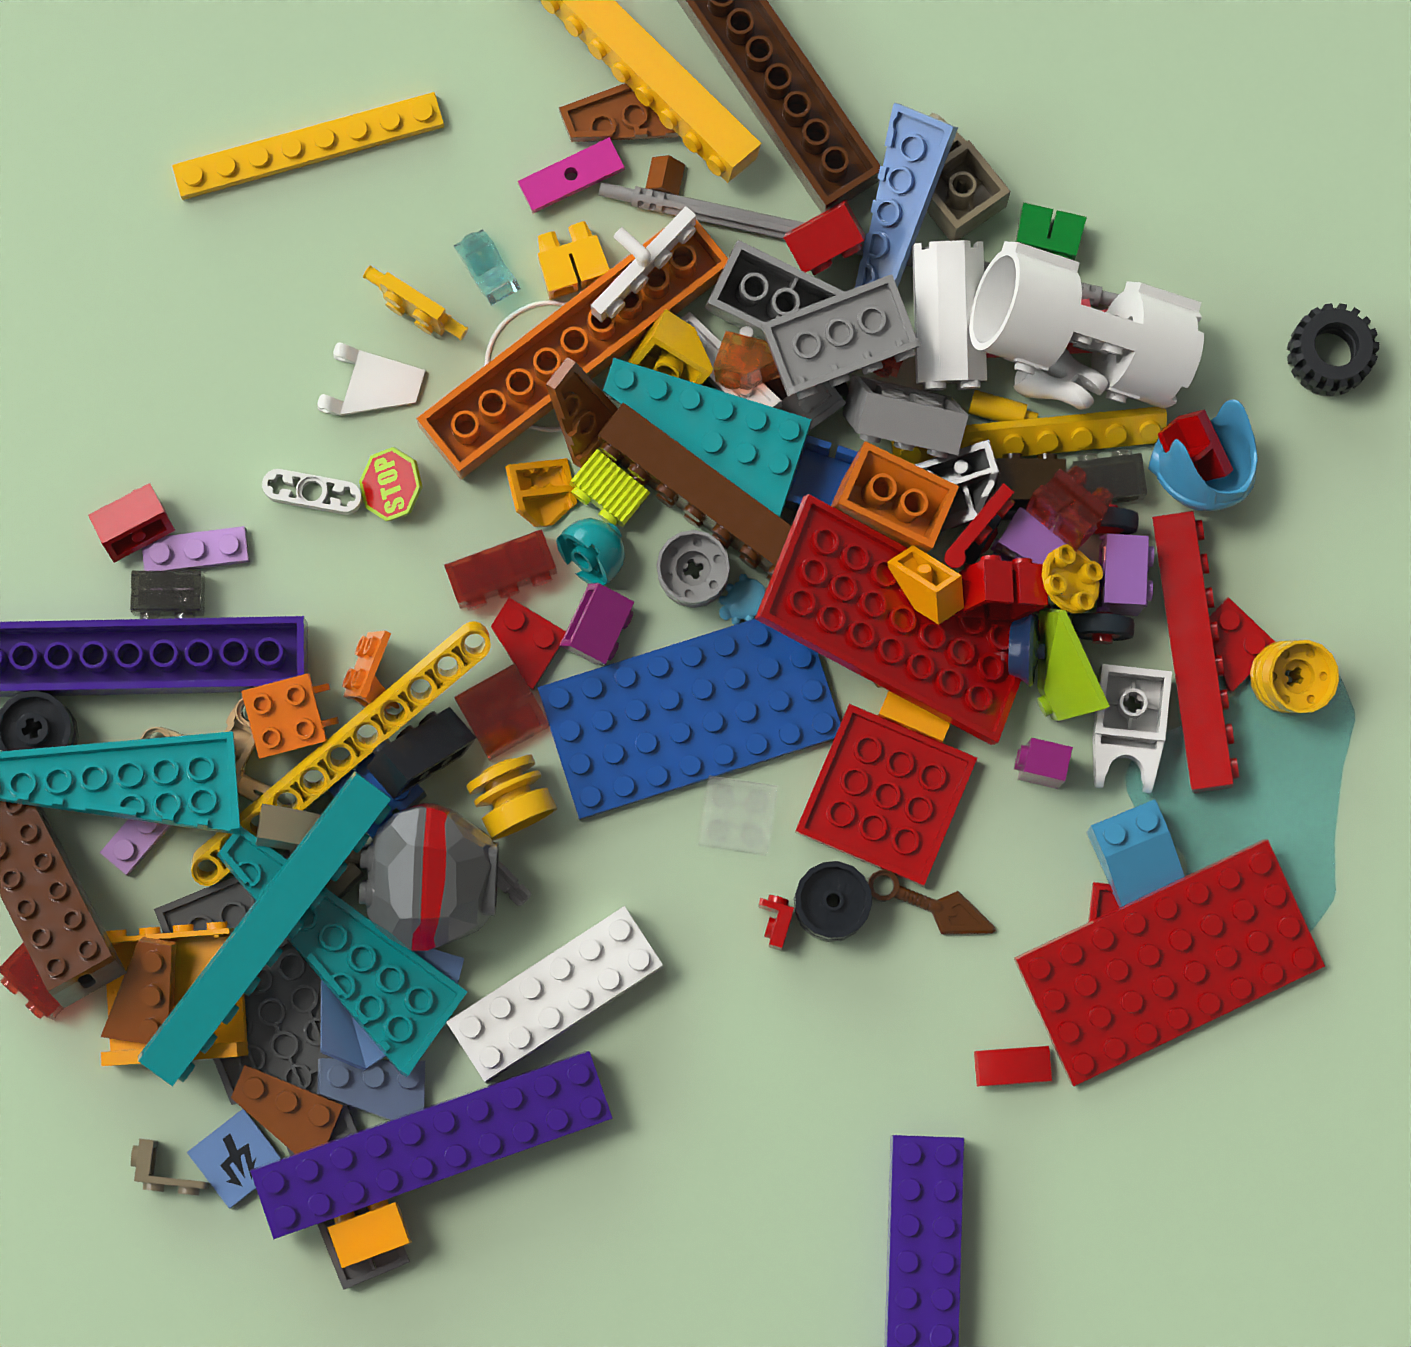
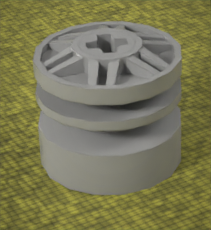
M697 530L680 532L668 539L659 552L656 564L659 583L667 597L679 605L691 608L707 606L718 599L727 587L730 575L728 554L721 542L709 533ZM694 562L696 567H703V570L699 571L698 579H693L692 575L685 576L684 574L688 570V564Z

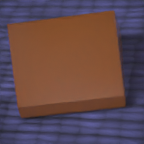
M670 155L652 157L645 188L679 195L685 164Z

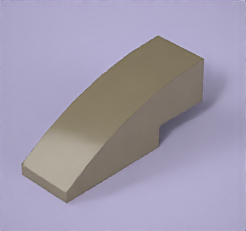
M262 804L256 845L287 849L292 854L321 815L287 807ZM352 850L345 859V862L360 863L361 850L358 853Z

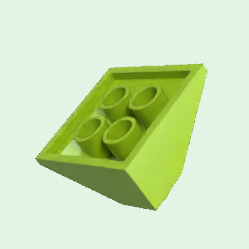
M1053 608L1039 610V643H1045V659H1038L1037 689L1041 696L1037 698V702L1044 716L1050 715L1051 719L1060 721L1110 707L1066 610Z

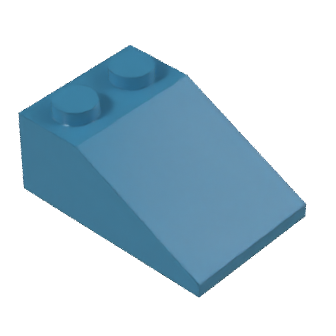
M1155 799L1095 823L1086 832L1107 881L1113 890L1119 908L1185 877L1170 831Z

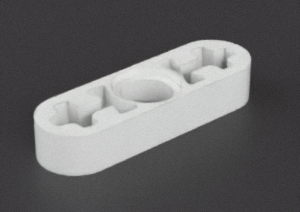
M283 469L269 471L262 481V488L266 496L271 501L343 515H351L357 512L362 505V495L359 488L354 483ZM278 477H282L285 485L295 487L294 480H300L296 487L297 498H291L293 492L288 489H281L279 494H275L273 487L269 486L270 483H276ZM309 483H317L322 487V494L315 501H308L303 497V489ZM328 486H334L332 493L337 495H344L345 490H350L352 497L356 498L355 501H349L347 506L343 507L340 499L330 497L331 504H325L329 495Z

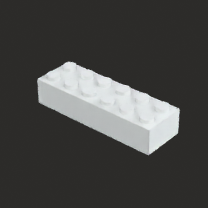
M624 906L446 1023L484 1082L488 1083L661 970L663 964Z

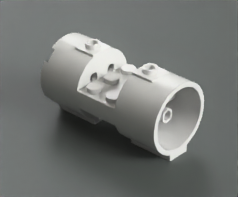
M1004 241L1002 251L994 257L984 272L974 297L969 327L970 339L974 348L1014 362L1015 370L1034 375L1035 369L1048 371L1049 367L1061 357L1068 343H1073V347L1092 352L1091 368L1101 373L1108 381V386L1104 390L1107 392L1105 398L1120 403H1126L1127 398H1131L1160 408L1171 407L1177 402L1175 395L1181 387L1188 388L1201 359L1204 333L1198 331V323L1202 319L1199 313L1202 302L1144 283L1127 281L1124 291L1115 298L1108 310L1103 312L1081 305L1082 284L1077 273L1080 262L1019 242Z

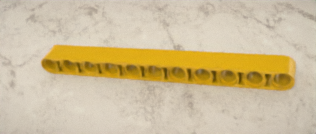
M475 621L462 625L327 739V741L240 813V826L257 837L258 827L253 825L251 820L253 817L260 815L262 804L302 811L372 753L380 743L391 737L489 653L491 642L486 627ZM471 634H479L484 638L482 644L475 648L468 647L465 644V639ZM444 657H453L457 661L455 667L450 670L439 668L438 662ZM419 679L430 683V687L421 693L413 691L411 685ZM391 702H397L403 706V710L397 715L387 714L384 708ZM363 725H372L376 728V733L368 738L360 736L357 731ZM338 747H343L350 754L344 760H337L331 756V752ZM310 770H318L323 774V777L318 782H309L304 778V775ZM289 792L295 795L297 799L294 803L285 805L280 803L277 798L282 793ZM217 832L193 854L191 873L194 880L200 885H214L230 872L217 854L224 846L225 841L230 838L231 833ZM203 860H211L217 867L212 871L206 872L202 871L198 864Z

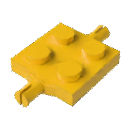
M371 265L366 269L363 278L379 287V290L383 293V298L387 301L385 305L399 316H403L404 313L416 319L414 324L419 329L430 335L434 331L442 336L445 330L459 338V340H462L466 335L468 327L454 320L450 314L446 313L445 308L389 272L384 275Z

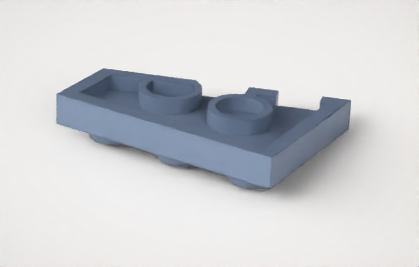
M320 1058L318 1059L317 1095L369 1112L389 1121L424 1108L425 1061H418L411 1073L405 1077L400 1074L389 1060H380L366 1070H363L337 1059Z

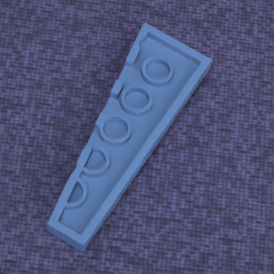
M894 103L884 145L887 146L883 166H880L878 179L880 180L876 200H873L871 208L873 215L869 233H866L863 258L860 261L855 288L891 274L898 288L910 257L912 246L916 241L958 127L902 104Z

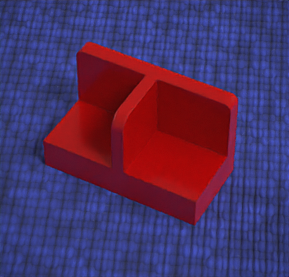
M1205 409L1178 416L1158 433V438L1165 453L1170 450L1175 439H1178L1185 445L1197 472L1204 481L1225 477L1233 471Z

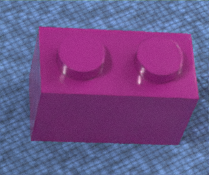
M600 583L588 584L560 646L594 664H606L607 660H612L618 650L619 643L617 639L621 630H625L632 620L633 611L631 609L634 601Z
M1031 737L1028 743L1021 745V748L1017 751L1014 763V770L1019 771L1017 780L1059 789L1066 780L1073 747Z

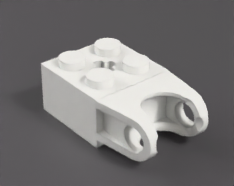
M1108 664L1101 665L1098 682L1110 707L1095 711L1092 742L1095 788L1104 787L1105 776L1112 761L1118 758H1128L1134 761L1140 769L1143 783L1142 792L1151 794L1166 737L1172 671ZM1129 696L1135 697V703L1141 704V709H1136L1134 713L1129 712L1128 707L1123 705V701L1127 702Z

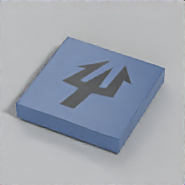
M244 1109L187 1152L229 1209L256 1189L250 1169L282 1159Z

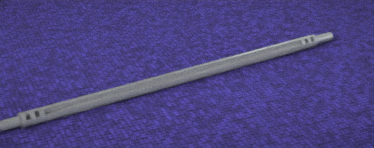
M601 182L599 196L631 202L633 207L677 216L686 206L696 215V220L781 239H784L783 237L788 231L805 223L635 186V189ZM864 241L861 242L862 249L854 253L855 255L863 256ZM912 251L906 266L913 267ZM984 261V272L989 266V262ZM1081 282L1082 300L1089 298L1091 306L1098 307L1099 304L1110 306L1119 295L1103 291L1100 286Z

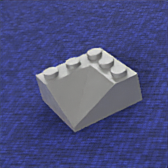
M852 374L842 414L850 423V426L854 428L855 432L860 434V439L872 443H880L881 439L894 441L893 446L913 451L914 446L927 448V454L940 458H947L948 453L959 454L968 414L951 396Z

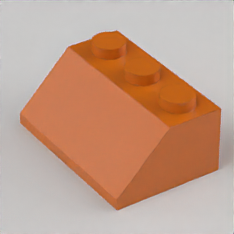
M865 441L842 479L831 506L907 548L914 545L927 553L934 547L959 486Z

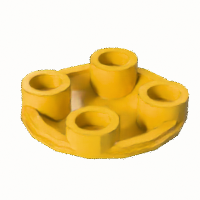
M1064 544L1048 553L1043 562L1042 580L1051 601L1061 610H1066L1072 614L1084 613L1094 607L1099 597V580L1103 577V570L1100 564L1096 561H1090L1080 550L1074 549L1068 544Z

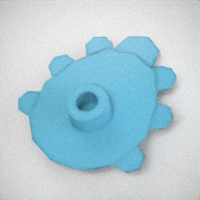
M741 574L738 582L727 584L725 588L728 592L727 596L722 595L719 597V603L723 605L719 610L720 617L724 620L732 618L731 621L734 625L739 624L741 619H745V621L754 619L766 592L765 587L758 580L748 578L746 574Z

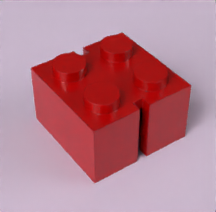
M844 200L788 231L783 238L801 271L806 273L811 270L814 276L832 266L833 262L831 259L841 254L845 259L861 250V242L865 240L866 235L847 200Z
M999 555L982 556L977 563L965 565L964 569L958 572L962 575L964 608L953 616L981 619L984 617V604L987 603V619L1015 621L1048 606V594L1042 580L1043 564L1033 563L1031 558H1016L1012 561H1003Z

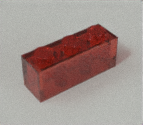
M542 529L444 565L459 608L467 607L468 611L485 606L487 604L486 599L499 595L501 599L516 595L520 592L519 587L530 583H532L533 587L544 585L553 580L552 575L557 574L556 566Z

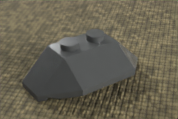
M989 439L961 448L958 455L948 453L947 458L935 457L915 464L959 486L940 532L971 522L988 502L1000 474Z

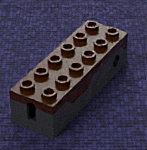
M0 801V897L47 991L65 1008L127 972L43 808Z

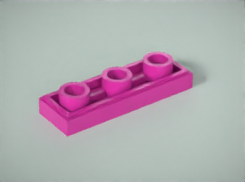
M609 137L518 180V185L534 214L624 171L625 167ZM569 173L577 175L575 180H567L565 177Z

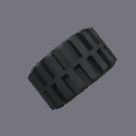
M1332 303L1325 304L1322 309H1319V307L1312 309L1294 329L1287 346V350L1290 351L1287 361L1288 364H1293L1294 366L1291 370L1294 378L1298 375L1302 378L1300 384L1304 388L1309 384L1313 386V393L1319 394L1321 391H1326V396H1334L1336 392H1340V395L1348 393L1351 388L1355 389L1376 364L1378 358L1376 353L1379 350V342L1374 340L1378 335L1376 328L1370 329L1368 327L1371 320L1367 316L1361 319L1358 316L1360 310L1354 307L1352 311L1346 310L1347 304L1339 303L1337 308H1333ZM1328 333L1341 337L1349 346L1351 352L1350 362L1342 366H1333L1325 363L1315 350L1316 337Z

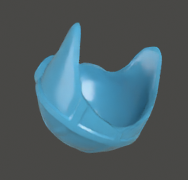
M1238 400L1226 401L1220 408L1217 416L1210 420L1233 468V471L1227 476L1204 481L1197 472L1185 445L1178 439L1173 441L1167 453H1165L1159 438L1154 446L1148 469L1157 476L1162 487L1175 500L1190 509L1197 511L1222 510L1242 502L1254 488L1258 463L1257 447L1246 410Z

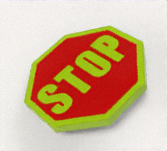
M391 447L371 455L359 480L365 508L385 521H392L410 514L423 488L417 461L396 447Z

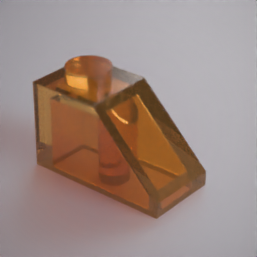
M730 331L725 332L713 365L715 382L731 390L738 388L750 390L779 376L767 341Z

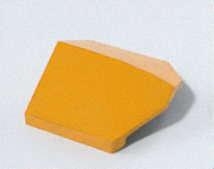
M567 458L505 466L515 510L534 527L554 525L578 503L577 498L571 493L574 488L569 485L572 476Z

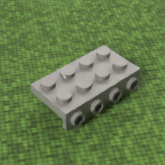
M892 274L761 324L787 396L796 394L798 400L818 393L816 386L829 381L830 386L834 387L851 380L849 373L862 369L864 375L883 368L881 361L894 357L897 363L916 355L914 349L921 346L920 340L915 336Z

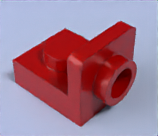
M769 894L768 900L760 898L758 907L778 914L777 918H769L764 937L770 939V948L782 951L794 907L788 906V899Z

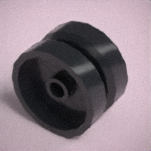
M39 691L22 692L7 700L0 709L1 752L77 745L79 738L77 721L71 711L50 694ZM41 727L42 729L38 730V737L34 738L33 731Z
M840 861L822 862L810 868L800 879L793 898L794 914L800 926L812 937L826 942L842 941L856 934L868 919L872 907L871 888L865 876L854 866ZM831 894L839 897L837 901L839 905L836 907H830L826 902V898H830Z

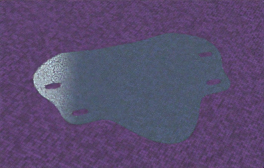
M1249 675L1236 688L1235 695L1228 697L1230 710H1223L1225 724L1232 723L1235 743L1228 745L1230 758L1237 757L1239 778L1233 779L1234 788L1192 793L1182 725L1166 733L1151 794L1142 792L1141 772L1138 765L1132 760L1125 775L1126 788L1134 807L1154 799L1156 800L1170 831L1174 846L1185 856L1187 862L1186 876L1263 839H1268L1309 931H1312L1333 902L1336 893L1335 831L1342 771L1355 723V711L1340 676L1336 693L1326 706L1315 712L1280 713L1268 709L1256 698L1251 687ZM1218 676L1220 690L1225 689L1226 682L1224 676Z

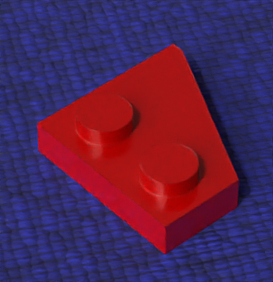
M509 597L492 623L491 629L503 645L528 688L534 691L559 651L560 643L566 631Z
M1228 597L1209 616L1210 622L1217 621L1219 642H1213L1215 656L1222 655L1225 686L1231 694L1250 675L1255 657L1266 646L1275 641Z

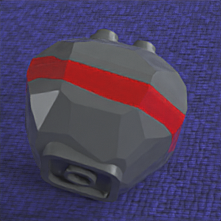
M421 803L395 813L378 828L371 844H365L361 849L360 866L367 869L368 880L363 879L362 883L360 882L359 904H366L367 914L380 932L409 950L428 951L460 940L479 931L490 916H495L499 842H493L488 834L458 812L435 803Z

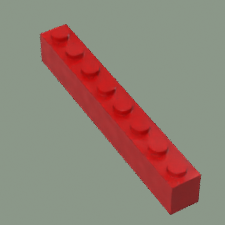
M1194 511L1152 517L1191 791L1192 793L1234 788L1233 779L1239 778L1237 757L1230 758L1228 745L1235 743L1232 723L1225 724L1223 710L1230 709L1227 689L1220 690L1218 676H1224L1222 655L1215 656L1213 642H1219L1217 621L1210 622L1208 608H1215L1212 587L1205 588L1203 575L1210 574L1207 553L1200 554L1198 541L1205 540L1202 519L1195 520Z

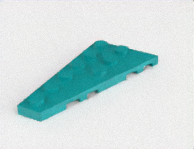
M613 358L604 385V393L619 404L625 403L781 518L812 419Z

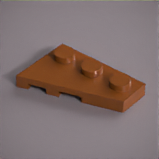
M626 83L559 107V113L571 142L603 141L609 137L611 140L678 137V134L673 129H668L662 124L656 112L649 106H644L637 99L635 92Z
M567 357L546 383L573 464L582 468L596 449L599 448L598 434L618 408L575 361Z

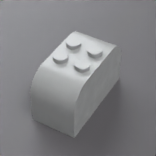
M738 240L730 253L705 308L717 317L739 328L744 326L751 327L755 336L766 340L761 327L762 323L844 293V291Z

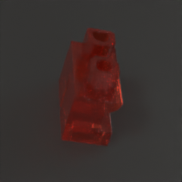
M1077 465L1066 472L1059 469L1045 486L1041 485L1032 493L1026 508L1028 513L1049 530L1055 525L1053 533L1070 545L1076 552L1101 526L1113 500V494L1104 487H1098L1092 494L1087 491L1083 486L1087 483L1088 476Z

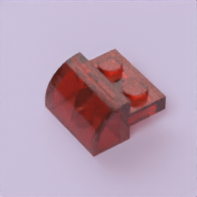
M515 663L454 697L489 761L549 728V724Z

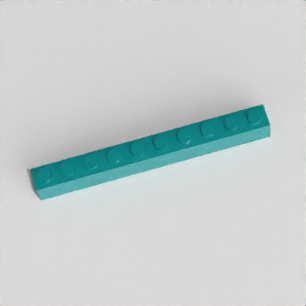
M354 771L140 1052L138 1062L172 1087L178 1079L184 1082L196 1066L192 1063L193 1059L199 1051L205 1054L218 1037L214 1032L221 1022L227 1025L239 1010V1007L235 1004L243 993L249 996L261 981L257 975L265 964L268 967H272L283 952L279 946L287 936L291 939L295 937L304 924V921L300 919L308 908L312 910L317 908L326 895L322 889L330 879L336 882L348 866L344 861L353 850L358 853L370 837L366 832L373 822L379 825L390 812L391 807L387 804L391 798Z

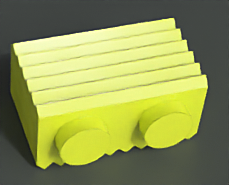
M598 449L586 461L569 484L574 488L571 493L575 498L585 505H588L589 502L593 503L601 510L598 516L602 520L613 525L618 524L622 528L650 495L649 490L645 489L644 486L634 480L633 477L628 475L627 472L623 471L622 468L618 467L617 464L612 462L611 459L607 458Z

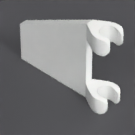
M343 343L335 345L334 358L341 362L355 364L344 402L323 394L319 397L317 403L319 411L342 416L416 404L425 374L424 369L364 352Z

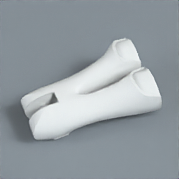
M1065 349L1061 357L1049 367L1048 371L1035 369L1034 375L1017 371L1013 387L1024 397L1059 400L1082 410L1089 408L1094 403V399L1088 391L1101 395L1107 388L1108 381L1098 371L1077 361Z

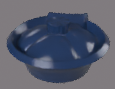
M1030 614L1013 621L1009 634V675L1020 678L1029 688L1034 684L1038 659H1045V643H1039L1038 615Z

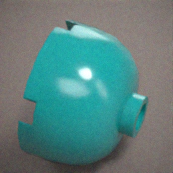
M587 518L575 521L564 529L562 534L556 539L558 551L565 563L568 565L573 561L582 570L575 574L588 584L600 583L604 586L611 582L621 570L625 560L621 532L615 525L598 519Z

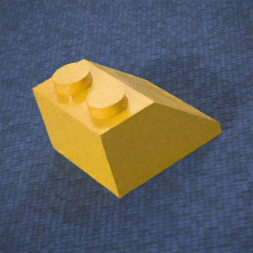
M667 309L664 310L634 346L627 361L700 385L703 384L713 371L711 362L695 327Z

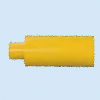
M974 390L968 414L997 422L1038 418L1039 413L1027 410L1028 404L979 390Z

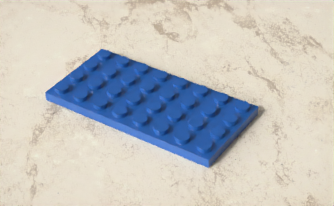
M756 619L537 687L579 820L834 740L841 724L818 653Z

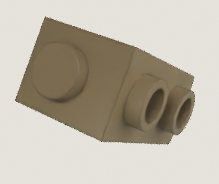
M139 1138V1146L133 1145L131 1167H136L134 1181L143 1182V1190L164 1192L165 1185L179 1186L178 1193L199 1196L200 1189H209V1182L154 1176L158 1147L157 1140Z

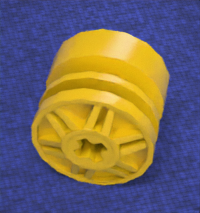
M1310 640L1277 641L1266 646L1255 657L1250 671L1251 687L1256 698L1268 709L1280 713L1315 712L1326 706L1336 693L1339 683L1338 665L1332 653L1322 644ZM1286 671H1290L1289 676L1293 678L1291 683H1287L1289 678L1285 675Z
M532 754L501 761L484 770L478 777L466 785L470 795L486 791L474 800L476 807L493 805L494 809L482 818L492 840H497L525 829L557 810V806L548 788L535 790L530 788L532 784L541 778L540 771L536 770L523 774L535 765Z

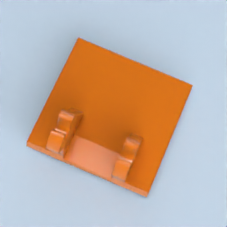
M385 630L368 632L366 637L362 636L355 650V655L358 656L354 669L350 668L343 680L342 687L346 688L343 697L353 699L366 707L386 690L375 674L390 638V632ZM391 702L386 705L384 711L387 714L392 715L388 713L386 709H391V707L394 709H399V704L397 702Z
M306 673L241 691L259 759L327 741L324 727L339 724L338 717L321 721L314 694L330 690L329 683L313 686L310 674Z

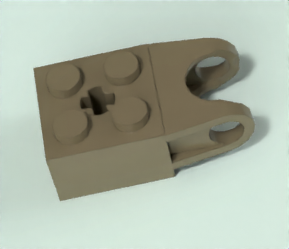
M931 113L929 115L938 120L946 122L942 117L935 113ZM956 132L927 213L950 241H958L1006 208L1011 191L971 141H966Z

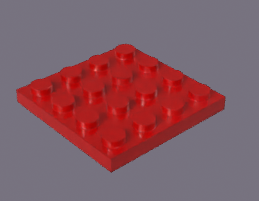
M849 704L795 833L882 870H888L896 876L924 887L977 761V757Z

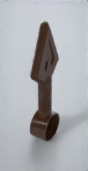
M884 869L873 873L867 881L871 888L872 898L876 901L886 902L894 897L931 912L941 934H992L996 930L995 926L959 891L938 900L931 899V897L901 886L897 876ZM886 876L892 881L893 889L889 895L882 896L875 892L873 883L877 877Z

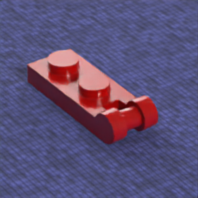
M1002 484L946 551L944 559L949 567L959 568L963 566L967 558L965 553L974 541L980 545L993 530L988 525L996 515L1003 518L1016 503L1011 499L1015 492L1007 485Z

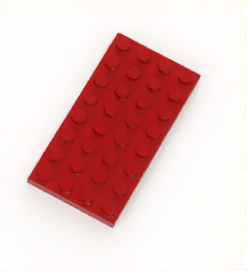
M810 494L804 496L755 619L990 745L999 743L1021 682L1020 678L1011 676L1008 672L1009 634L1013 621L987 619L986 603L984 604V617L981 619L952 615L938 625L913 608L888 568V561L908 549L907 547Z
M1263 839L1014 957V961L1072 1086L1091 1079L1325 967L1268 839Z

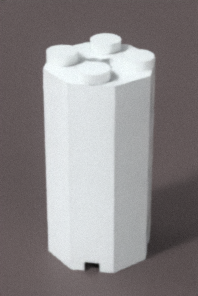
M967 240L929 242V247H925L924 250H922V243H915L912 246L915 336L921 343V346L915 348L916 384H923V391L943 390L946 388V384H957V390L978 389L981 387V382L987 381L986 352L977 350L972 345L969 327L974 297L984 274L983 242L977 241L973 248H971V241Z

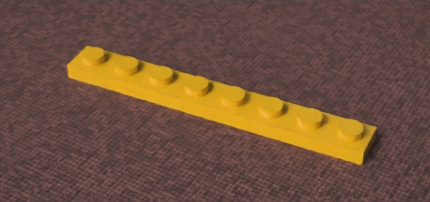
M435 92L173 164L172 167L182 200L444 128V123Z
M1147 407L971 424L965 427L960 449L989 439L997 459L1002 458V455L1006 453H1020L1023 456H1030L1042 453H1061L1154 444L1158 440V433L1167 426V412L1165 408ZM891 441L892 454L914 465L936 457L927 454V448L914 446V450L909 451L893 446L894 441Z

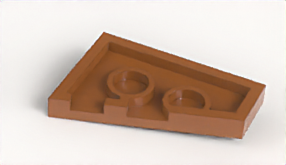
M142 937L137 942L126 970L127 973L124 975L101 1037L147 1044L174 1009L177 942Z
M246 1064L231 1096V1099L294 1154L327 1143L343 1108V1105L317 1095L314 1092Z

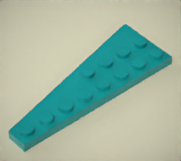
M230 731L0 752V801L239 834L241 833L234 733Z
M240 826L241 833L232 834L217 856L256 901L287 859L270 847L256 845L257 837ZM324 887L322 889L326 893L324 899L315 910L308 908L300 919L304 921V924L295 937L291 939L287 936L286 938L400 1074L407 1077L468 991L413 951L389 939L375 927L372 921Z

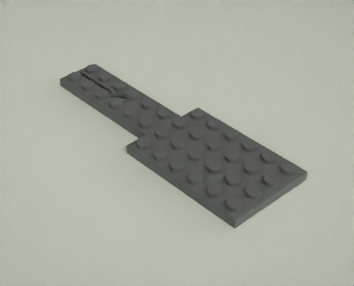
M233 876L155 908L154 911L163 933H173L174 925L194 924V931L207 930L206 923L225 921L228 922V928H236L255 903V900ZM287 938L279 946L283 952L272 967H268L265 964L257 975L261 981L249 996L244 994L248 1055L213 1058L231 1105L237 1104L231 1099V1096L245 1064L317 1094L318 1059L332 1058L320 1053L321 979ZM342 1104L343 1108L328 1142L358 1132L347 1105ZM287 1147L289 1155H293L294 1153ZM367 1206L354 1211L356 1217L369 1212ZM334 1218L317 1224L343 1290L410 1262L405 1247L402 1246L342 1268L327 1228L335 1225Z

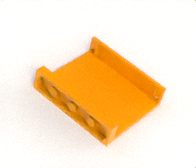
M225 921L206 923L207 930L194 931V924L174 925L173 933H161L160 927L139 928V935L127 936V929L106 931L125 970L128 968L137 942L142 937L177 942L174 989L175 1008L235 928H228V922ZM124 975L106 984L108 1016ZM244 993L235 1004L239 1007V1010L227 1025L221 1022L215 1030L214 1034L218 1037L205 1054L199 1051L193 1060L248 1055ZM110 1039V1051L101 1052V1065L141 1064L138 1062V1055L147 1044Z

